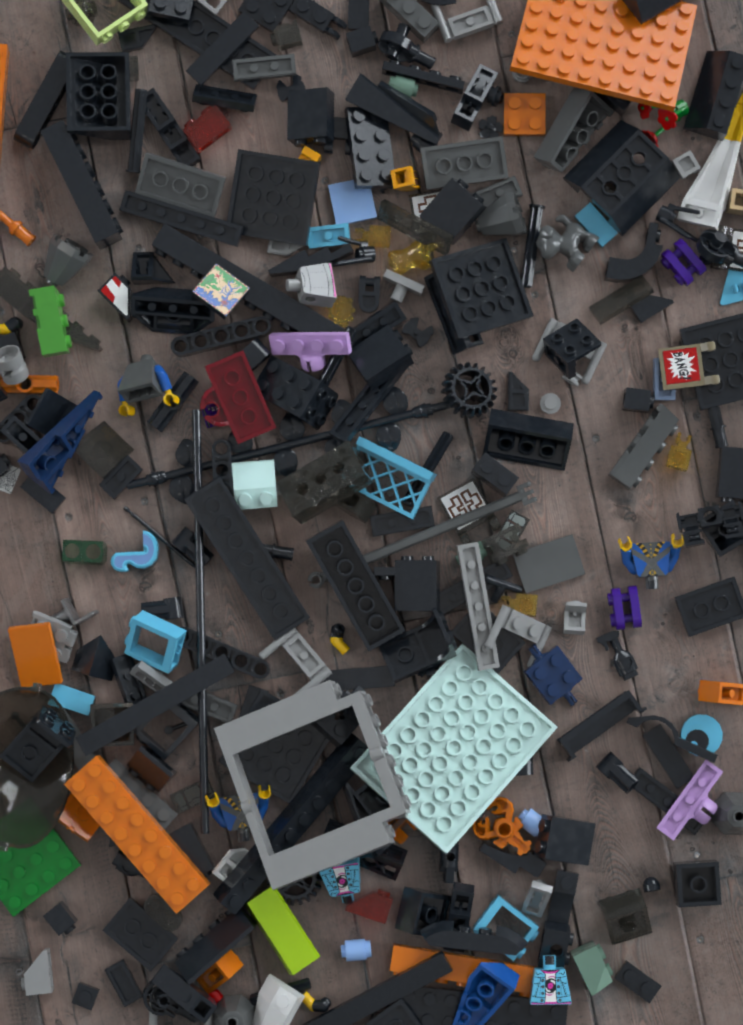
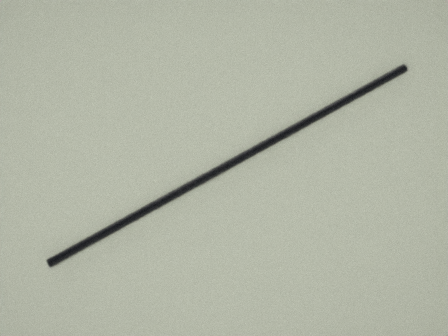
M200 409L192 410L194 492L202 487ZM194 516L198 669L206 664L203 528ZM206 689L198 693L201 834H209V806L205 799L206 795L209 799L207 695Z

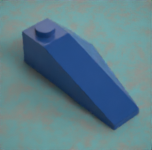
M481 962L468 977L452 1025H484L516 989L520 975L504 963Z

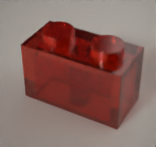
M215 105L205 108L201 112V116L196 120L194 118L189 120L184 125L183 132L197 152L201 153L232 130V127Z

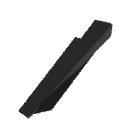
M360 73L345 99L347 102L431 143L437 144L443 135L438 130L435 112L383 81H380L378 86H376Z

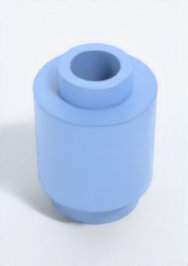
M532 808L528 811L524 809L518 816V819L523 824L522 828L533 837H538V825L541 815Z
M365 938L345 940V945H341L342 958L346 957V961L349 962L367 960V958L372 957L370 940L365 941Z

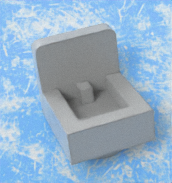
M576 600L566 602L563 634H585L587 603H581Z

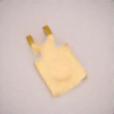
M370 225V231L355 228V232H361L363 237L354 240L369 241V246L390 248L391 226Z
M678 432L676 435L677 446H670L666 467L686 472L692 450L686 449V447L690 443L692 436L689 435L686 442H683L680 439L681 433Z
M517 593L516 599H511L509 596L501 597L502 601L509 602L508 607L529 617H536L538 595Z

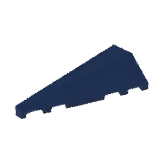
M94 390L17 460L25 474L49 494L54 493L55 489L53 486L58 477H62L64 473L62 469L67 459L72 458L86 430L83 428L88 418L93 417L94 412L92 411L97 401L103 398L98 391Z

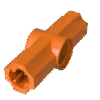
M0 375V385L7 393L43 394L46 388L57 394L59 391V376L29 375L26 379H30L31 386L26 390L22 388L23 382L16 385H8L4 383Z

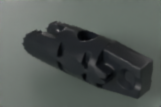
M459 841L447 854L440 850L439 872H443L444 883H454V872H458ZM451 853V857L447 859V855Z

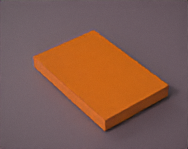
M50 622L9 627L8 633L21 688L61 684L63 677Z

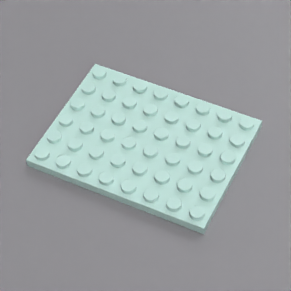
M463 643L455 651L457 656L447 660L381 733L387 738L388 746L386 747L388 753L392 754L395 759L396 766L394 769L396 774H399L403 780L404 786L402 790L404 795H407L411 802V813L405 818L445 854L452 849L558 728L494 670L478 671L475 654ZM367 749L350 769L388 802L374 762L370 757L369 749Z

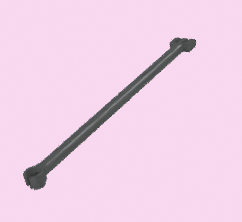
M530 481L516 486L518 492L364 554L363 557L367 564H370L521 501L526 506L538 501L537 497H532L528 500L527 496L534 493L533 489L525 492L524 488L531 485ZM312 572L308 576V581H312L314 576H318L320 579L318 584L313 582L309 584L312 588H319L324 582L328 581L324 572Z

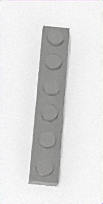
M473 542L456 545L478 671L498 668L500 665L496 642L492 649L485 647L493 624L479 543Z

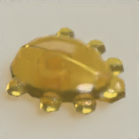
M338 295L332 308H327L330 312L328 318H334L333 322L336 324L340 323L342 327L349 325L348 320H354L351 314L356 311L351 304L353 299Z

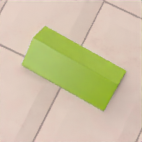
M269 887L246 901L245 907L289 975H295L320 957L278 890H272Z

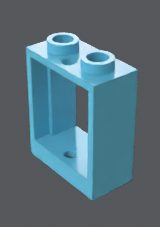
M144 610L136 616L134 615L129 622L130 631L124 642L126 645L124 654L139 661L142 660L146 664L169 674L178 666L187 630ZM141 627L168 639L165 656L138 644Z
M499 894L495 896L472 927L473 930L486 927L501 906H503L530 927L523 937L527 942H533L539 934V931H537L539 928L538 924ZM524 947L517 955H504L514 961L516 958L520 959L527 949Z

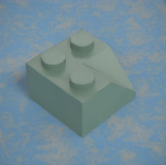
M592 940L570 951L591 996L613 982L610 977L614 975L609 963L605 964L603 961L606 959V955L600 944L595 945Z

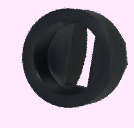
M655 877L645 879L643 882L644 893L661 890L660 883Z

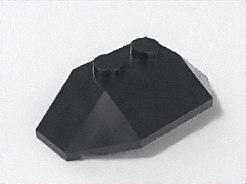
M153 287L131 294V315L152 332L190 334L204 329L215 321V312L191 295L193 291L191 289Z

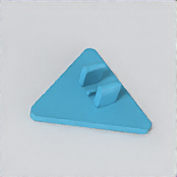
M728 269L720 300L721 306L743 301L742 269Z

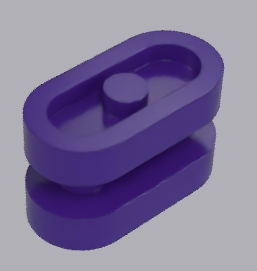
M680 238L673 244L676 250L672 253L669 249H666L661 254L662 259L660 262L667 270L671 269L675 274L673 277L679 285L682 286L684 284L688 286L694 281L692 277L694 272L701 276L707 269L688 244ZM681 256L689 265L687 268L678 260Z
M628 586L627 593L621 594L620 588H612L611 593H607L608 605L613 608V614H610L611 626L615 627L616 630H624L625 623L632 622L633 628L642 627L637 586ZM629 601L630 614L624 615L622 602Z

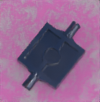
M535 644L529 647L528 650L535 660L523 672L548 705L553 704L561 697H565L570 706L577 703L578 700L570 691L583 678L561 649L555 645L548 652L541 653Z

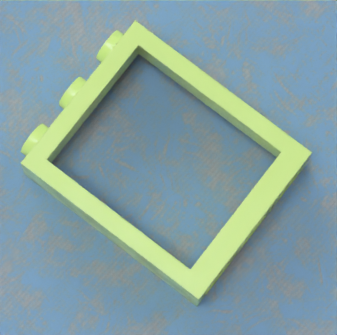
M62 0L96 46L110 41L118 31L120 33L125 31L133 21L143 19L147 14L148 3L145 0H130L135 9L98 32L74 0Z

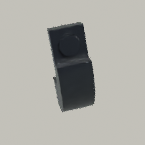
M649 223L644 249L640 255L632 259L609 257L604 281L616 283L634 281L644 276L654 266L663 248V245L655 244V242L659 243L661 230H658V223Z

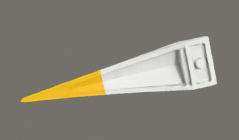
M743 93L734 109L726 137L723 141H717L703 168L682 201L681 207L699 210L700 214L679 211L677 216L679 221L718 229L723 211L726 210L743 135Z

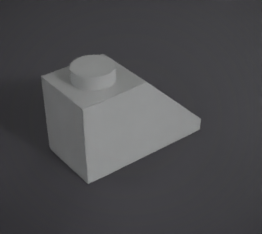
M45 948L25 972L24 977L21 978L22 990H25L26 996L47 994L54 991L50 948Z

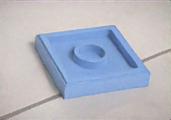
M354 180L328 185L336 224H352L377 218L371 189H355Z

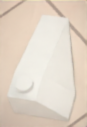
M269 974L258 993L253 1025H290L305 996L272 974Z

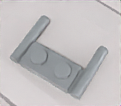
M486 0L488 6L485 5L451 17L447 21L444 19L440 6L430 4L435 19L439 22V29L444 42L449 43L453 39L457 40L494 27V25L502 24L503 19L495 0Z
M550 318L532 356L534 361L538 362L545 350L543 338L566 324ZM601 341L599 348L584 356V358L590 359V363L581 380L583 384H589L607 346L606 343Z
M502 604L486 640L485 647L492 649L501 628H504L536 643V647L542 652L552 627ZM532 654L527 663L528 667H530L533 661L535 660Z
M296 628L274 640L258 654L259 658L264 660L280 646H283L311 680L295 694L319 685L332 674L331 670Z

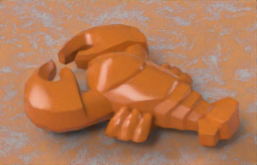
M495 798L487 807V810L498 807L497 810L491 813L494 815L505 814V816L494 820L493 830L491 831L488 817L485 818L484 824H482V820L480 823L475 821L473 823L474 834L480 840H490L498 837L499 839L493 841V844H496V846L503 849L509 843L518 848V855L527 854L531 850L532 842L530 840L524 841L518 832L523 827L520 819L515 817L514 822H512L513 804L507 798Z

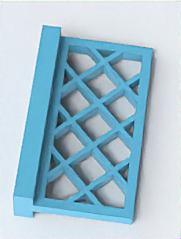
M359 436L356 442L357 446L339 482L414 519L437 474ZM362 451L367 454L369 463L359 466L356 458L359 452ZM382 461L386 464L388 472L377 475L374 464ZM371 465L374 477L363 480L360 469ZM357 470L360 481L354 484L346 481L349 473ZM397 471L404 472L406 481L395 484L392 473ZM389 474L392 486L382 489L378 478ZM375 479L378 491L373 493L367 492L365 483ZM416 480L424 482L425 485L422 491L414 494L410 482ZM408 484L411 495L400 498L397 487ZM394 489L397 500L392 502L385 501L383 492ZM412 498L414 507L411 513L403 509L401 501Z

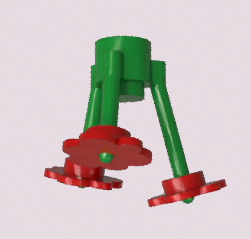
M682 99L676 101L674 111L660 108L658 110V122L662 124V128L655 133L649 130H642V132L659 148L657 137L665 130L675 128L677 126L676 122L689 113L687 103ZM638 103L637 107L641 119L649 118L651 110L657 108Z

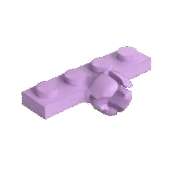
M272 332L269 335L272 355H297L300 358L301 368L306 372H310L309 367H311L312 372L322 370L326 366L325 355H349L352 352L349 332Z
M705 760L656 828L674 841L689 819L692 818L701 824H707L711 817L701 809L704 808L712 815L717 811V804L709 799L708 792L723 771L708 760Z

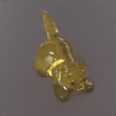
M424 239L413 241L407 248L390 251L388 253L390 258L389 265L394 268L393 272L400 275L414 267L420 270L429 269L431 267L429 261L432 259L430 253L438 247V244H428Z

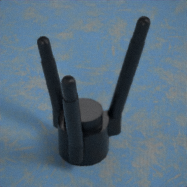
M669 203L668 207L662 205L656 220L669 226L685 238L697 242L698 239L674 223L677 218V214L674 212L700 214V211L675 206Z
M338 236V240L360 247L356 248L354 259L331 263L332 267L355 263H373L375 261V248L368 246L367 241H357Z

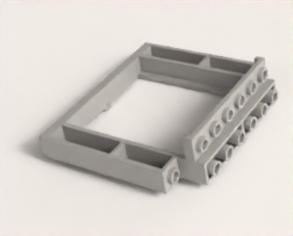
M328 680L214 728L240 799L242 811L248 821L272 890L281 889L395 843V831L392 825H388V822L404 818L411 813L410 799L407 795H404L402 790L404 786L403 780L399 774H396L394 769L396 766L395 759L392 754L388 753L386 747L388 746L387 738L384 734H381L379 717L373 713L371 708L373 706L372 698L365 691H358L341 698L342 690L339 684ZM353 706L368 746L370 757L374 762L390 807L274 854L238 753Z

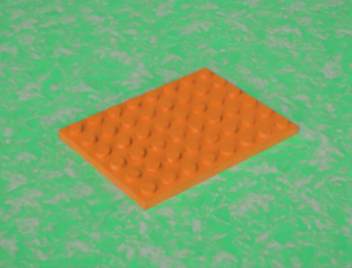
M527 0L510 71L674 111L698 5L681 1L641 25L623 0Z

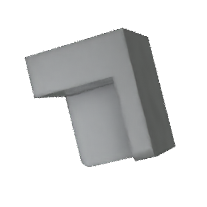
M691 150L671 161L681 179L691 174H696L701 168Z

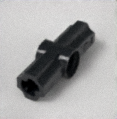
M184 371L171 389L172 394L179 397V404L175 407H170L162 401L147 422L160 432H163L175 414L182 409L184 402L199 384V381Z

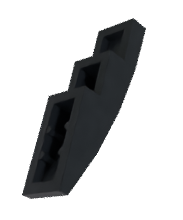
M152 88L147 91L145 114L177 162L194 166L202 161L155 89Z
M350 243L333 253L326 246L311 256H308L304 249L268 271L271 277L295 275L300 267L338 262L354 254V250Z

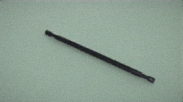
M127 506L124 507L126 512L130 513L133 518L195 568L194 562L139 516L130 511Z

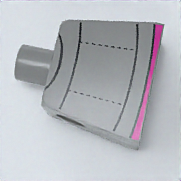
M331 263L300 267L295 279H286V291L297 292L298 301L301 304L332 308L337 299Z

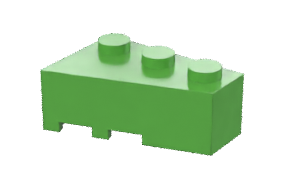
M54 285L30 289L29 295L33 298L34 309L32 310L34 316H36L37 334L42 356L46 358L69 354L72 341L71 336L66 333V327H69L67 314L63 315L62 306H65L64 295L60 294Z

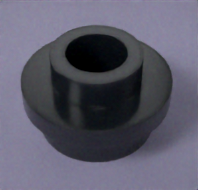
M500 86L491 87L489 90L487 102L493 107H496L498 103L501 104L503 101L504 92L501 91Z

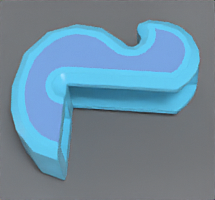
M143 530L144 551L115 553L111 558L113 569L119 572H128L130 570L129 564L138 569H147L153 566L158 560L160 550L157 538L151 532Z

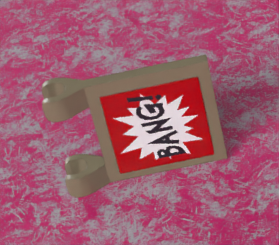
M715 342L658 349L663 391L719 384V375L704 377L701 352L714 351L716 349Z

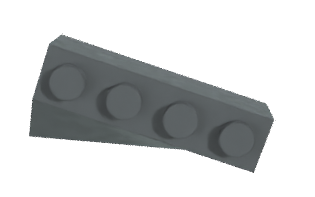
M574 87L534 158L545 168L562 173L578 155V149L591 140L590 135L595 130H599L603 126V120L607 116L610 117L615 111L594 92Z
M660 403L608 476L628 490L632 486L636 488L642 480L640 476L644 469L648 471L655 460L652 459L656 452L661 453L667 444L664 440L668 435L672 437L679 426L676 423L679 419Z

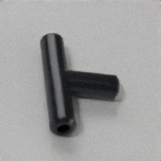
M488 574L484 576L485 583L497 586L491 597L493 603L499 602L505 589L517 594H521L523 591V587Z

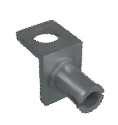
M65 598L61 600L64 609L51 617L63 622L71 620L73 625H78L95 616L99 611H92L80 618L70 599Z

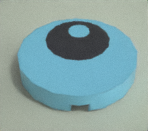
M697 714L689 717L684 722L680 730V737L715 752L720 747L723 732L720 724L713 717Z

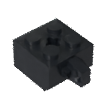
M358 685L351 693L348 690L345 692L342 690L340 697L343 698L355 692L365 690ZM353 706L339 711L340 719L338 720L334 719V713L310 724L338 747L345 742L359 725Z

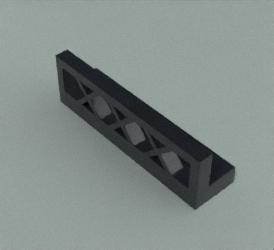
M433 273L424 277L453 355L484 344L480 334L473 335L475 342L472 343L469 337L456 340Z
M330 818L324 834L345 826V824ZM393 844L376 859L371 853L360 856V867L396 881L408 850ZM365 858H372L375 862L370 863ZM389 865L396 868V870L392 872L387 870L385 866Z

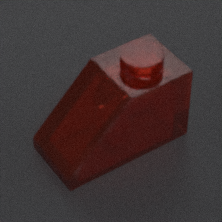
M378 889V892L372 891L354 900L352 903L346 904L345 911L385 924L393 897H390V892Z

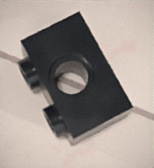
M545 921L538 955V967H543V955H556V967L568 966L570 953L567 950L568 946H572L574 938L570 925ZM558 944L561 946V948L555 950L552 949L551 946Z

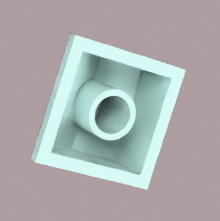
M274 459L232 463L234 499L241 510L278 507Z

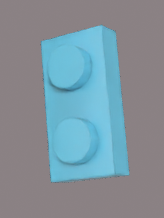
M349 223L310 227L309 249L349 244L337 239L338 236L350 238Z

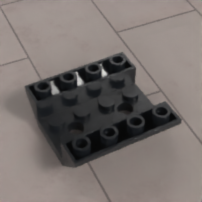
M620 120L563 179L577 193L581 190L610 218L608 223L623 236L680 179V176L670 159L641 130ZM641 154L644 157V163H635L633 156ZM612 183L615 186V192H606L604 185Z

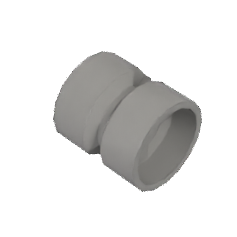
M7 345L0 348V374L4 383L8 385L19 384L29 376V370L20 348L16 345Z

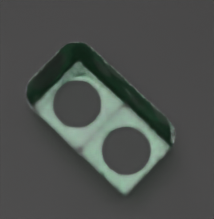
M63 540V563L103 565L106 563V542L97 540ZM73 543L79 547L80 552L76 558L66 556L65 548L68 544ZM95 544L100 548L101 553L97 559L87 557L86 549L89 545Z

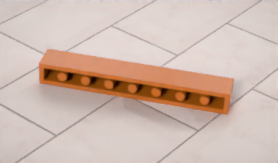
M394 943L390 971H393V975H397L440 951ZM443 951L453 971L435 980V982L448 984V981H455L457 986L465 987L469 975L481 962L504 963L520 975L514 991L519 992L520 996L530 997L533 970L537 966Z

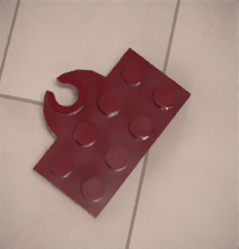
M243 350L204 366L212 387L203 394L200 410L205 409L210 403L215 404L218 408L215 415H206L204 417L206 421L220 427L230 425L237 444L276 428Z

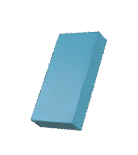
M591 202L574 216L586 231L599 237L597 243L601 248L618 234Z
M55 684L49 703L89 716L96 696L63 684Z

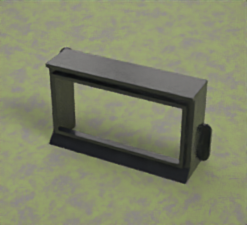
M629 690L624 691L557 739L569 756L566 760L569 762L576 758L574 753L633 711L641 714L647 708L641 707Z

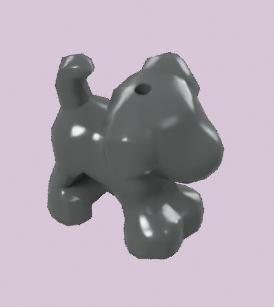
M561 214L556 217V222L564 224L566 227L564 233L560 235L551 226H543L537 237L536 245L544 259L549 260L558 252L568 258L567 268L574 272L585 257L578 250L579 243H582L583 249L589 253L599 237L585 231L581 225L572 222L567 216Z

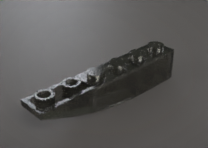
M3 267L0 271V296L22 315L37 324L36 316H34L32 310L34 309L33 298L29 295V290L36 289V287L29 281L26 283L22 282L19 279L21 275L13 268L8 270L6 267ZM68 320L69 327H66V333L71 336L72 343L98 352L102 351V348L99 346L101 341L92 334L88 337L83 333L85 328L77 321L72 323Z

